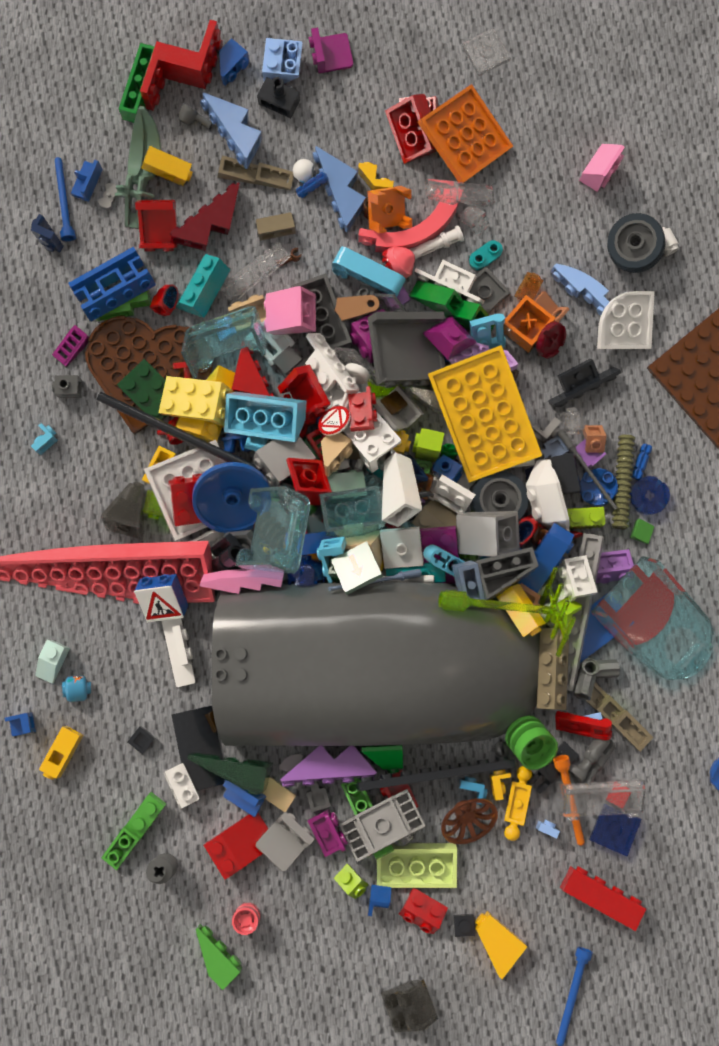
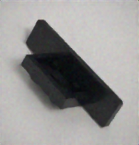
M588 359L557 375L564 392L548 400V402L554 407H562L567 404V401L582 397L584 392L595 390L600 387V384L616 379V376L621 374V370L611 367L598 374L593 359Z

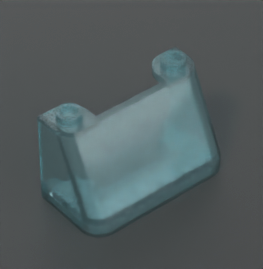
M287 486L250 489L248 503L250 508L257 512L251 548H243L238 552L235 566L287 574L296 573L300 566L310 512L308 497Z

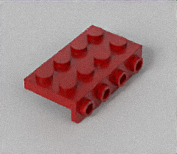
M194 474L191 478L177 476L173 477V480L168 481L175 526L202 523L195 514L192 503L194 485L202 474Z

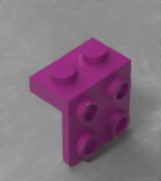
M318 27L311 28V36L308 39L310 48L314 49L312 60L313 65H317L318 74L353 67L349 39L346 33L320 37Z
M380 309V310H378V311H376V312H386V311H385L384 309ZM372 314L351 323L349 335L352 343L356 344L359 348L361 356L366 358L370 364L374 362L368 317Z
M327 809L307 820L325 857L340 849L342 852L346 851L348 842L343 832L339 831L337 827L339 821L335 812L331 813Z

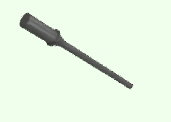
M563 429L560 430L557 434L568 448L567 450L574 453L613 509H617L618 507L578 454L575 447L576 444L571 441Z

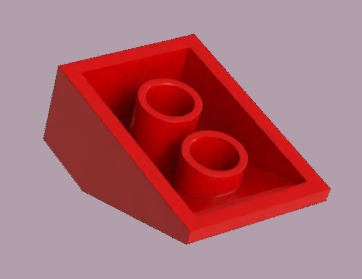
M259 812L255 817L250 814L246 815L203 845L224 880L263 854L256 848V842L269 828Z

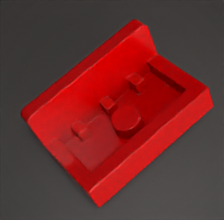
M412 888L399 915L406 922L418 925L423 932L434 934L440 928L448 907L416 888Z

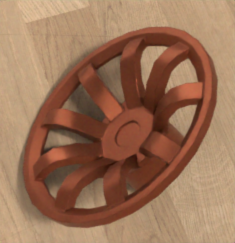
M476 798L460 801L444 817L441 824L442 835L448 842L453 844H468L477 841L494 827L498 818V811L495 805L486 799ZM476 803L485 804L482 808L476 809ZM489 807L491 808V814H482L489 809ZM454 813L456 818L454 820H448L450 816ZM479 819H491L489 825H486L482 823ZM472 823L483 829V831L476 835ZM446 825H455L452 830L446 832ZM467 826L471 834V838L463 839L465 835V829ZM460 827L458 837L456 839L451 837L457 832V830Z

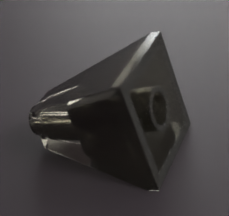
M139 482L129 483L105 509L101 519L106 530L143 540L146 499L143 484Z

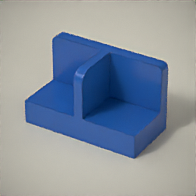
M94 160L93 163L84 161L81 170H75L74 174L77 179L71 191L72 196L89 202L103 171L99 161Z

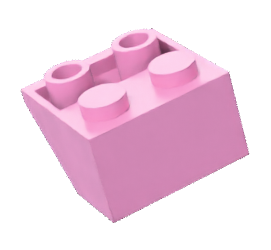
M602 144L583 171L579 181L597 192L601 187L605 188L611 175L616 172L624 157L622 152L625 147L623 145Z

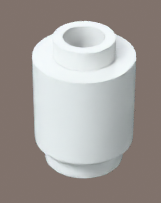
M662 227L666 241L664 254L669 256L679 249V243L670 228Z

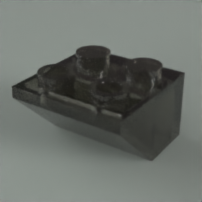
M424 979L411 980L381 992L395 1033L423 1031L438 1020Z

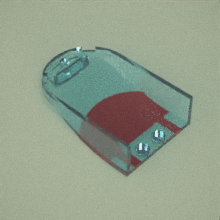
M642 556L591 611L598 621L629 652L656 675L668 680H685L696 675L706 665L713 651L711 644L714 631L708 616L663 564L656 559Z

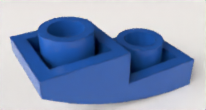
M327 530L298 535L300 555L317 553L321 540L337 538V531Z

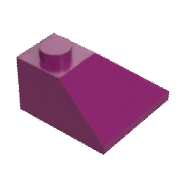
M452 316L423 333L447 360L476 343V340Z

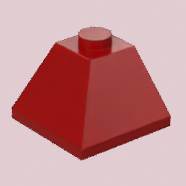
M287 458L286 461L296 494L303 504L321 506L332 493L322 460Z

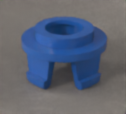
M227 433L226 437L221 438V441L224 442V450L230 453L235 452L236 440H239L242 451H252L244 448L247 435Z

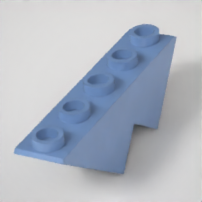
M203 92V99L200 100L203 110H207L210 120L213 124L217 125L220 136L226 139L229 149L236 154L238 163L243 165L245 169H248L261 144V131L247 126L248 109Z
M316 146L315 152L312 153L316 164L319 163L321 167L319 173L327 174L328 181L326 182L327 185H325L327 195L332 196L333 201L331 204L334 212L339 214L338 223L340 228H344L345 232H348L363 210V203L366 198L351 189L358 179L357 171Z

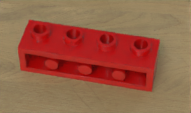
M570 866L560 886L564 892L632 930H637L646 911V908L641 905V900L632 895L630 898L624 896L623 890L614 885L612 888L606 886V881L596 875L594 878L588 876V871L580 866H577L576 869Z

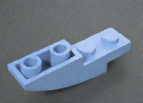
M555 264L551 270L553 279L558 283L561 282L569 295H574L577 298L580 294H583L584 300L589 304L592 303L597 308V313L601 316L609 303L605 298L609 290L582 271L566 265Z

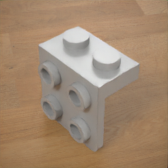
M398 385L389 394L397 391L408 404L399 414L391 415L381 403V399H376V404L374 405V409L380 416L385 418L386 423L393 431L409 429L424 415L406 391Z
M287 812L281 814L256 842V848L282 872L286 871L300 853L314 841L310 830L306 827L302 828L297 823V818Z

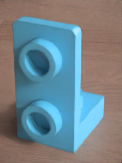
M345 537L321 540L320 546L317 548V557L322 561L323 575L327 577L328 583H333L332 578L328 574L330 556H338L344 553L346 547Z

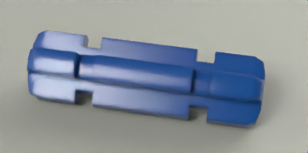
M320 172L316 175V178L314 176L305 182L303 187L302 185L296 189L298 197L303 198L308 195V192L311 193L320 187L321 183L322 185L328 181L327 174Z
M643 444L641 446V453L638 454L631 478L635 480L642 479L643 471L650 457L649 454L652 451L651 445Z

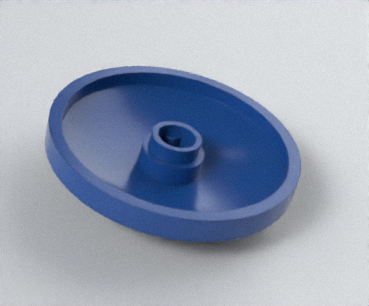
M226 462L209 468L198 478L192 492V503L199 520L212 530L222 533L252 529L256 520L264 513L270 511L272 493L268 480L259 470L244 463Z

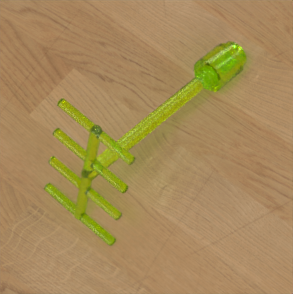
M557 567L553 568L545 585V590L539 602L540 605L474 599L467 596L465 591L447 589L441 591L438 598V605L444 610L464 612L466 608L472 606L547 614L544 620L546 623L550 621L552 615H555L557 621L550 638L555 639L559 628L563 637L556 652L557 657L561 656L576 621V617H571L566 629L563 618L570 601L565 600L561 611L557 604L564 584L559 583L555 595L551 587L558 571ZM547 596H549L551 602L550 606H544Z

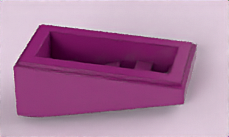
M74 325L52 356L67 367L86 347L89 336ZM76 335L81 337L80 341L75 338ZM71 340L77 344L75 347L70 343ZM66 346L72 350L71 353L65 349ZM61 351L68 356L67 359L60 355Z

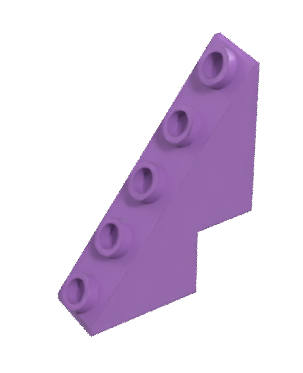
M319 746L281 778L280 782L282 787H292L294 783L300 782L304 786L314 785V781H322V784H333L334 780L350 783L354 782V779L372 776L374 780L377 772L354 746H349L335 759L331 757L323 746Z

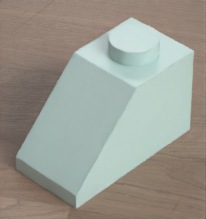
M46 640L38 657L35 676L54 684L70 648L53 640Z

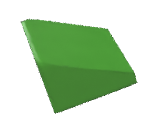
M638 518L635 521L630 538L649 544L654 526Z

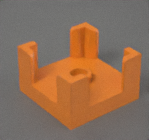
M395 186L368 191L369 229L377 233L387 232L385 228L399 226L403 229L412 228V218L405 215V198H412L411 189Z

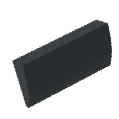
M212 705L171 715L180 760L184 764L196 791L222 785L227 779L218 733L212 731L205 714L213 711Z

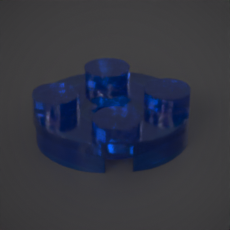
M646 476L639 479L632 486L630 500L636 511L645 515H654L661 512L670 500L668 486L654 476ZM647 491L655 495L651 499L652 501L645 497Z

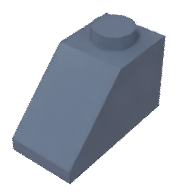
M467 561L452 565L456 586L465 607L486 603L478 563Z

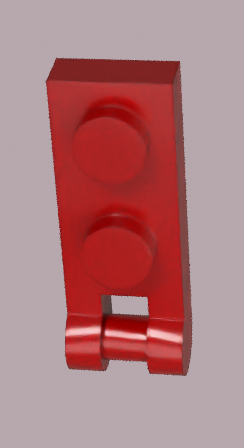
M561 711L556 713V730L601 740H610L612 738V722L610 719L598 720Z

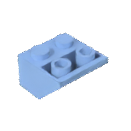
M266 38L262 69L263 81H265L266 77L270 79L279 77V80L282 78L285 84L298 78L303 42Z

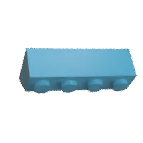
M243 392L227 393L224 432L297 442L306 419L307 401Z

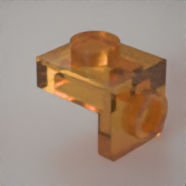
M527 272L514 297L522 300L527 295L534 300L544 280L536 273Z

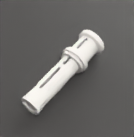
M457 225L455 229L446 233L441 232L438 237L409 250L414 253L415 259L442 247L449 248L451 244L458 241L463 242V233Z

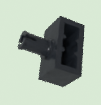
M266 77L257 94L258 104L291 119L300 102V92L292 86L284 85L282 78L279 80V77L274 79Z

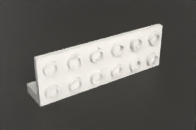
M338 382L330 392H325L331 403L325 411L339 406L345 392ZM347 400L344 407L349 410V401ZM378 412V421L374 422L375 429L351 432L349 422L343 430L345 435L352 440V443L359 450L361 460L372 473L378 469V458L401 443V439Z

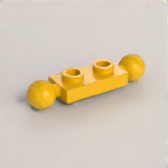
M520 766L517 769L516 775L519 782L512 781L504 821L510 822V825L505 828L504 835L509 841H516L520 837L518 824L524 826L532 785H527L526 783L532 777V770L524 766Z

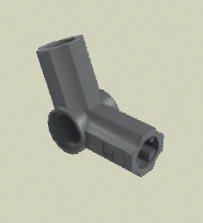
M588 658L584 660L578 670V678L573 695L581 700H590L596 679L619 677L620 666L617 659L594 660ZM585 667L590 668L593 673L587 672Z

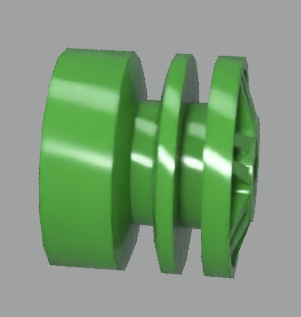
M534 716L518 718L507 729L505 742L525 768L538 770L548 765L556 756L558 742L538 718Z

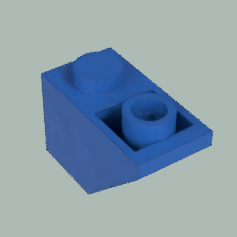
M232 38L219 51L220 75L225 86L229 82H233L237 73L241 69L244 70L249 64L248 51Z

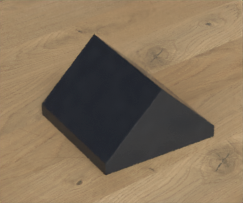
M574 453L545 458L546 460H551L552 468L559 479L563 495L583 492Z

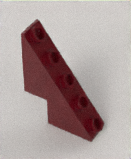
M240 183L230 184L224 194H218L212 199L210 205L207 206L205 204L198 210L199 213L194 217L192 215L184 221L183 226L180 228L178 226L170 232L172 236L171 242L205 251L210 231L228 235Z

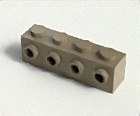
M541 628L537 708L566 710L569 631Z

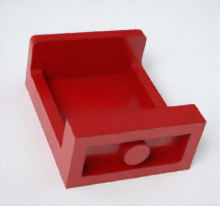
M176 200L136 201L135 209L138 210L140 233L139 248H144L146 252L155 251V248H162L166 252L174 251L178 244L171 242L172 236L170 232L177 227Z
M310 364L294 368L277 387L280 394L290 392L293 399L307 401L306 419L304 422L306 426L313 425L316 419L326 412V408L331 404Z

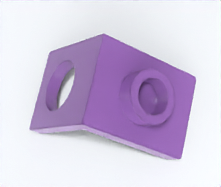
M584 439L576 446V450L590 469L606 453L604 452L602 455L599 453H586V440Z

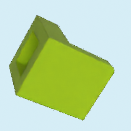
M568 597L552 606L551 622L565 631L571 628L572 615L581 610L582 605L576 601L569 602Z

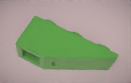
M199 924L196 928V933L208 975L224 990L241 972V961L235 955L231 956L226 951L227 947L221 940L216 941L212 936V930L205 925L203 927Z

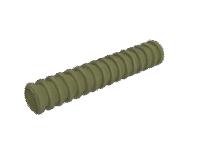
M624 434L618 436V440H620L618 442L619 447L617 448L619 452L617 454L618 459L616 460L618 463L616 469L618 470L615 471L618 491L615 500H613L618 508L612 512L614 517L612 518L613 524H611V527L615 529L629 528L627 522H629L628 516H630V513L628 511L630 507L628 505L631 504L629 501L631 495L629 493L632 491L630 489L632 487L630 482L632 481L631 476L633 472L631 470L634 460H632L634 454L632 453L635 452L633 448L635 443L633 441L636 439L633 435Z

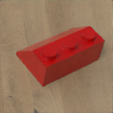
M425 94L411 95L385 110L404 164L437 151L418 124L421 118L431 112Z

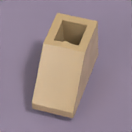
M342 433L332 436L326 435L321 441L325 475L329 477L333 472H336L341 462L352 454V440Z

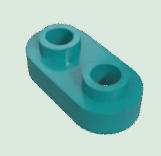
M491 240L474 251L469 258L470 267L480 271L500 258L503 251L501 243ZM495 247L497 250L492 251L490 248ZM479 257L482 259V261L478 262L476 261V258Z

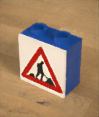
M163 574L157 577H144L139 580L134 593L147 623L184 618L188 602L177 574Z

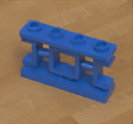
M134 246L68 283L79 302L85 298L89 300L80 306L91 322L156 285L147 268L138 273L137 269L143 267L144 264ZM119 279L121 280V283L105 291V287Z

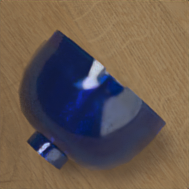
M300 555V559L293 561L288 568V585H291L292 581H295V585L318 584L317 580L321 579L322 583L327 582V577L323 575L322 562L318 559H313L312 555Z

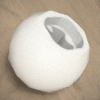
M300 159L294 164L293 175L297 181L305 183L313 178L314 164L310 160Z

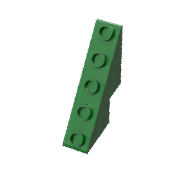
M417 281L409 294V297L436 312H444L445 317L452 316L461 326L470 330V321L489 316L481 304L463 300L455 289Z

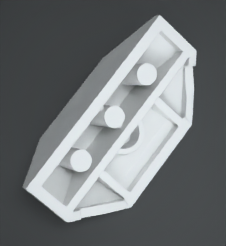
M539 459L536 461L526 483L527 497L532 507V516L539 524L548 529L556 523L570 532L566 504L559 479L552 468L551 460Z

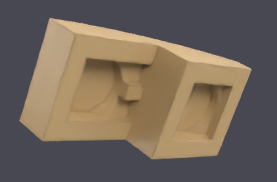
M263 773L254 787L266 795V800L283 812L287 811L296 797L295 793L286 787H282L278 781L266 773Z

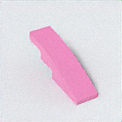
M266 569L223 570L204 574L200 586L239 594L241 587L260 591L262 584L281 587L284 572Z

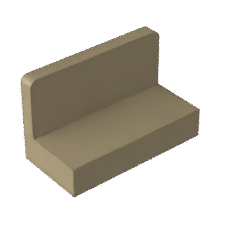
M291 212L256 219L260 241L296 234Z

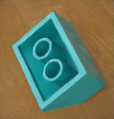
M205 254L176 304V308L205 318L230 272L227 265L220 258Z

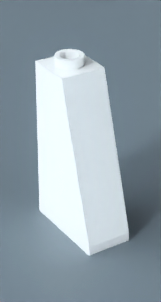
M395 452L384 461L382 521L399 527L420 512L422 505L411 459Z

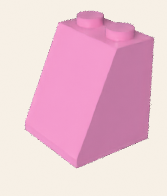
M297 286L266 294V300L264 301V308L266 310L264 326L267 333L282 335L316 332L315 293Z

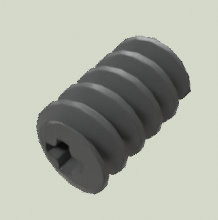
M163 853L154 858L146 869L148 880L156 884H163L169 881L178 868L176 858L169 853Z

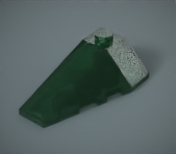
M194 752L188 755L187 759L242 789L249 790L248 793L259 795L260 792H264L267 789L273 767L272 762L253 759L239 762V759H236V757H224L223 760H220V756Z

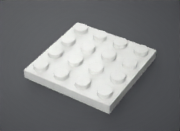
M216 440L209 442L219 447ZM194 448L144 469L174 541L207 526L203 523L182 526L174 525L168 481L173 480V477L177 476L191 478L194 474H203L215 465L226 463L224 460L199 448Z

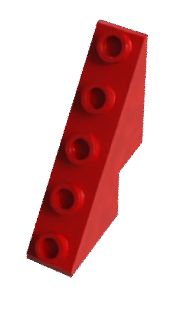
M242 341L232 390L235 392L274 396L273 393L269 394L266 389L269 387L265 376L261 377L258 372L261 370L258 361H253L251 357L253 350L250 344H245Z

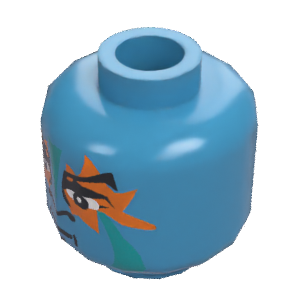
M85 676L67 677L66 681L62 682L63 698L66 697L68 702L85 701L87 694H91V682H87Z

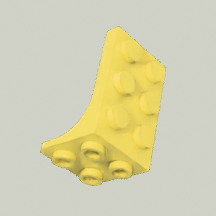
M167 376L159 413L166 416L204 420L224 428L226 394L235 391L222 382Z

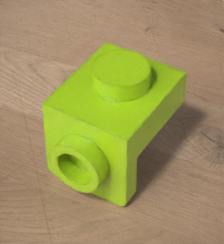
M348 863L334 877L335 881L347 895L354 899L362 896L369 885Z

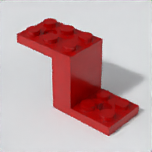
M209 20L199 52L156 41L140 89L146 109L154 111L155 105L159 104V93L165 86V79L206 90L207 83L210 84L212 80V68H215L217 65V53L223 46V40L220 37L221 31L218 28L217 21Z

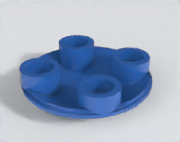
M592 469L591 472L613 500L618 491V483L615 476L606 469ZM585 472L581 479L583 492L580 494L583 500L593 506L608 504L609 502L590 475Z

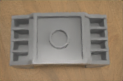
M407 789L339 824L357 862L363 861L381 849L426 827Z

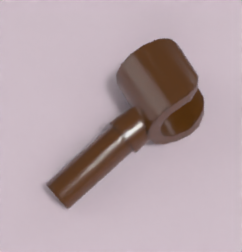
M293 248L290 256L277 263L278 267L280 268L291 261L298 262L302 254L295 256L294 253H297L299 248Z

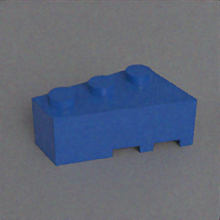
M554 523L534 551L539 566L533 573L519 581L518 584L522 583L538 593L547 578L550 579L553 575L554 568L556 566L559 567L562 563L564 553L568 554L572 549L574 534Z

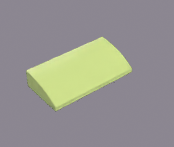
M393 843L394 851L377 859V885L391 888H457L456 844Z

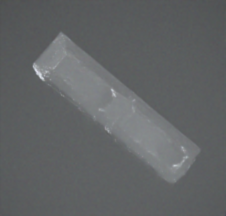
M436 179L424 180L427 199L451 205L460 202L480 208H486L495 203L492 185Z
M278 242L227 279L220 290L229 301L234 303L261 279L264 280L291 256Z

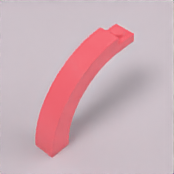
M444 186L437 207L420 224L407 230L377 233L373 230L360 228L358 241L365 246H372L374 244L375 252L383 253L384 250L394 246L411 249L432 240L447 227L455 215L462 189Z

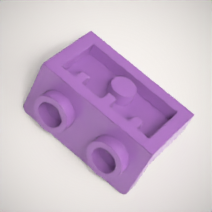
M629 549L601 553L596 583L606 584L610 581H627L632 579L634 573L631 569L634 567Z

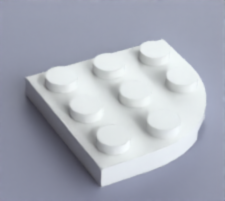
M630 291L612 299L600 317L597 349H651L655 291Z

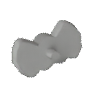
M114 183L105 185L106 191L103 193V198L98 200L99 206L104 210H110L113 207L112 204H114V199L116 198L115 193H117Z

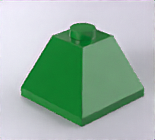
M402 745L362 746V752L383 770H387V773H397L399 769H403Z

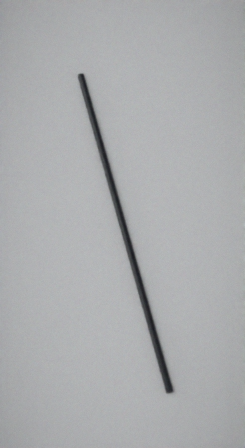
M103 392L98 394L97 401L226 462L244 463L259 470L255 464ZM286 479L280 484L279 487L296 494L293 482ZM324 501L321 507L370 530L391 529L336 502L325 503Z

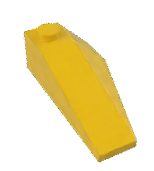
M218 365L206 380L222 382L232 389L235 372ZM183 417L178 418L175 426L207 442L217 441L222 426L212 422Z

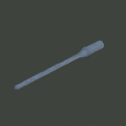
M420 569L400 571L394 576L382 577L372 583L394 579L404 581L405 579L421 577L422 572ZM342 585L328 587V589L333 591L343 589Z

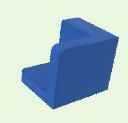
M33 712L4 718L5 722H10L12 736L36 732Z
M371 885L368 916H372L373 906L389 908L391 887Z

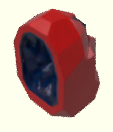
M170 284L158 289L157 294L153 296L150 305L151 310L162 316L170 315L178 302V288L174 284Z
M525 517L518 522L520 547L538 529V522L534 518Z

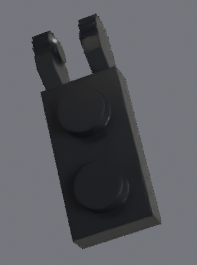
M565 741L558 747L556 756L568 755L571 764L579 757ZM553 760L545 767L538 769L531 779L527 781L531 785L537 781L541 774L546 778L536 790L539 794L561 775L555 768Z

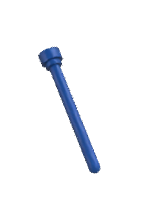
M56 157L55 168L63 222L60 236L62 241L67 242L75 240L76 235L75 230L70 225L62 159Z
M579 946L575 953L578 962L556 1040L558 1046L564 1045L585 964L591 961L593 954L591 950Z

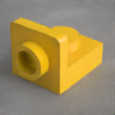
M505 769L493 771L494 774L489 775L493 799L496 801L503 800V794H506L504 782H501L500 779L511 777V773L506 772Z

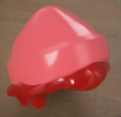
M394 246L383 251L382 262L386 263L385 267L401 274L405 279L412 275L415 255L411 250Z

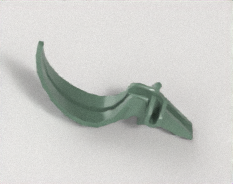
M139 106L134 121L125 185H116L117 193H115L116 197L125 198V227L139 229L138 210L136 213L131 212L132 199L137 198L138 201L144 200L145 197L154 198L153 194L146 192V185L148 180L155 177V174L143 170L141 167L149 146L161 150L160 135L156 123L144 106ZM134 184H138L137 190L133 189Z

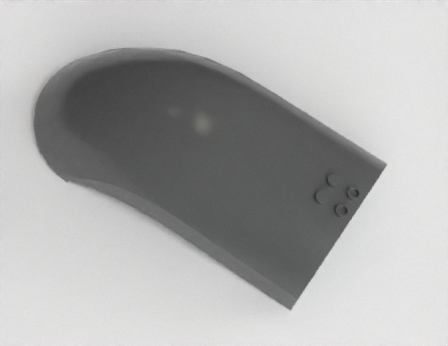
M377 582L368 584L348 595L344 589L329 591L328 587L342 585L341 583L282 584L281 587L262 585L260 591L241 587L239 594L222 591L219 596L212 630V705L216 728L225 746H371L483 741L506 734L507 729L518 718L529 716L537 705L540 633L533 637L531 635L523 637L497 596L484 605L478 604L465 607L456 584L420 582Z

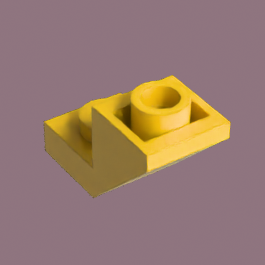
M371 162L359 163L358 174L371 190L393 187L394 181H390L387 178L376 179L377 165Z

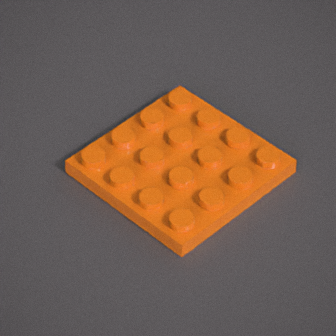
M472 84L418 121V124L460 185L513 147Z

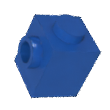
M444 454L433 464L432 470L434 476L440 479L441 475H444L457 483L464 474L463 466Z

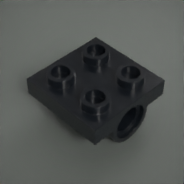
M231 533L227 534L210 548L211 553L215 556L212 560V568L215 572L249 569L256 563L251 553L246 551L238 539L232 536Z

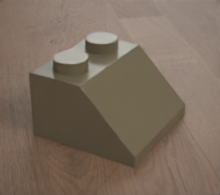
M430 500L413 520L411 526L420 528L456 526L457 514L438 501Z

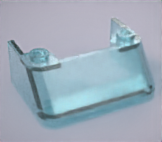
M249 306L199 323L186 330L181 353L193 379L198 377L199 369L209 368L215 357L247 346L249 350L260 351L262 356L266 355L267 341L256 307Z

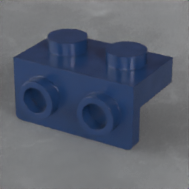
M39 214L31 224L32 233L44 245L45 249L54 252V250L61 252L64 247L56 234L52 232V228L44 216Z

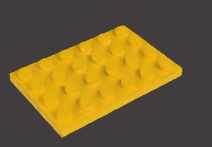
M502 345L428 374L469 483L542 456Z

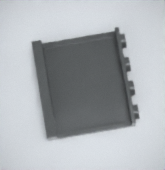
M375 312L368 317L377 385L392 388L396 385L411 387L413 384H418L419 387H425L431 384L428 374L444 368L445 360L444 355L423 333L444 320V312Z

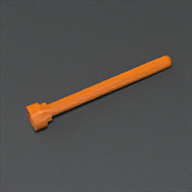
M559 755L553 759L554 766L561 774L577 844L582 846L585 841L568 772L571 765L568 755Z

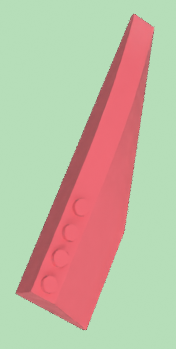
M209 541L92 545L0 556V580L9 582L11 579H15L20 584L25 585L28 582L38 583V587L43 588L51 585L56 586V590L87 595L88 592H93L97 597L105 598L106 595L116 596V600L119 601L130 598L134 599L133 603L139 604L134 591L140 579L144 577H157L163 574H177L188 603L215 602V589L200 586L203 575L213 573V559Z

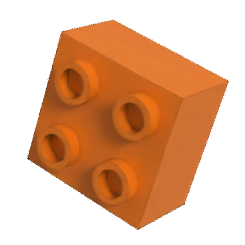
M525 295L505 319L503 324L504 334L529 353L536 345L541 330L548 323L555 321L556 318Z

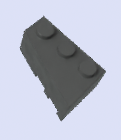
M533 547L475 561L478 563L485 602H489L536 570L539 565Z

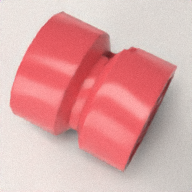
M252 903L241 904L236 909L232 918L234 930L241 935L253 933L260 921L259 908Z

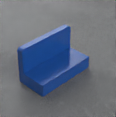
M235 775L227 778L223 784L227 788L223 797L253 817L257 816L266 795Z

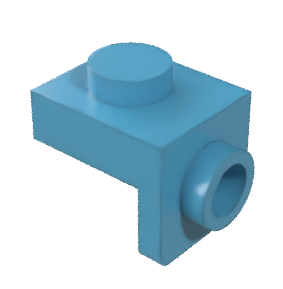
M465 776V780L460 779L459 788L476 791V798L486 799L487 789H485L483 783L476 782L477 778Z

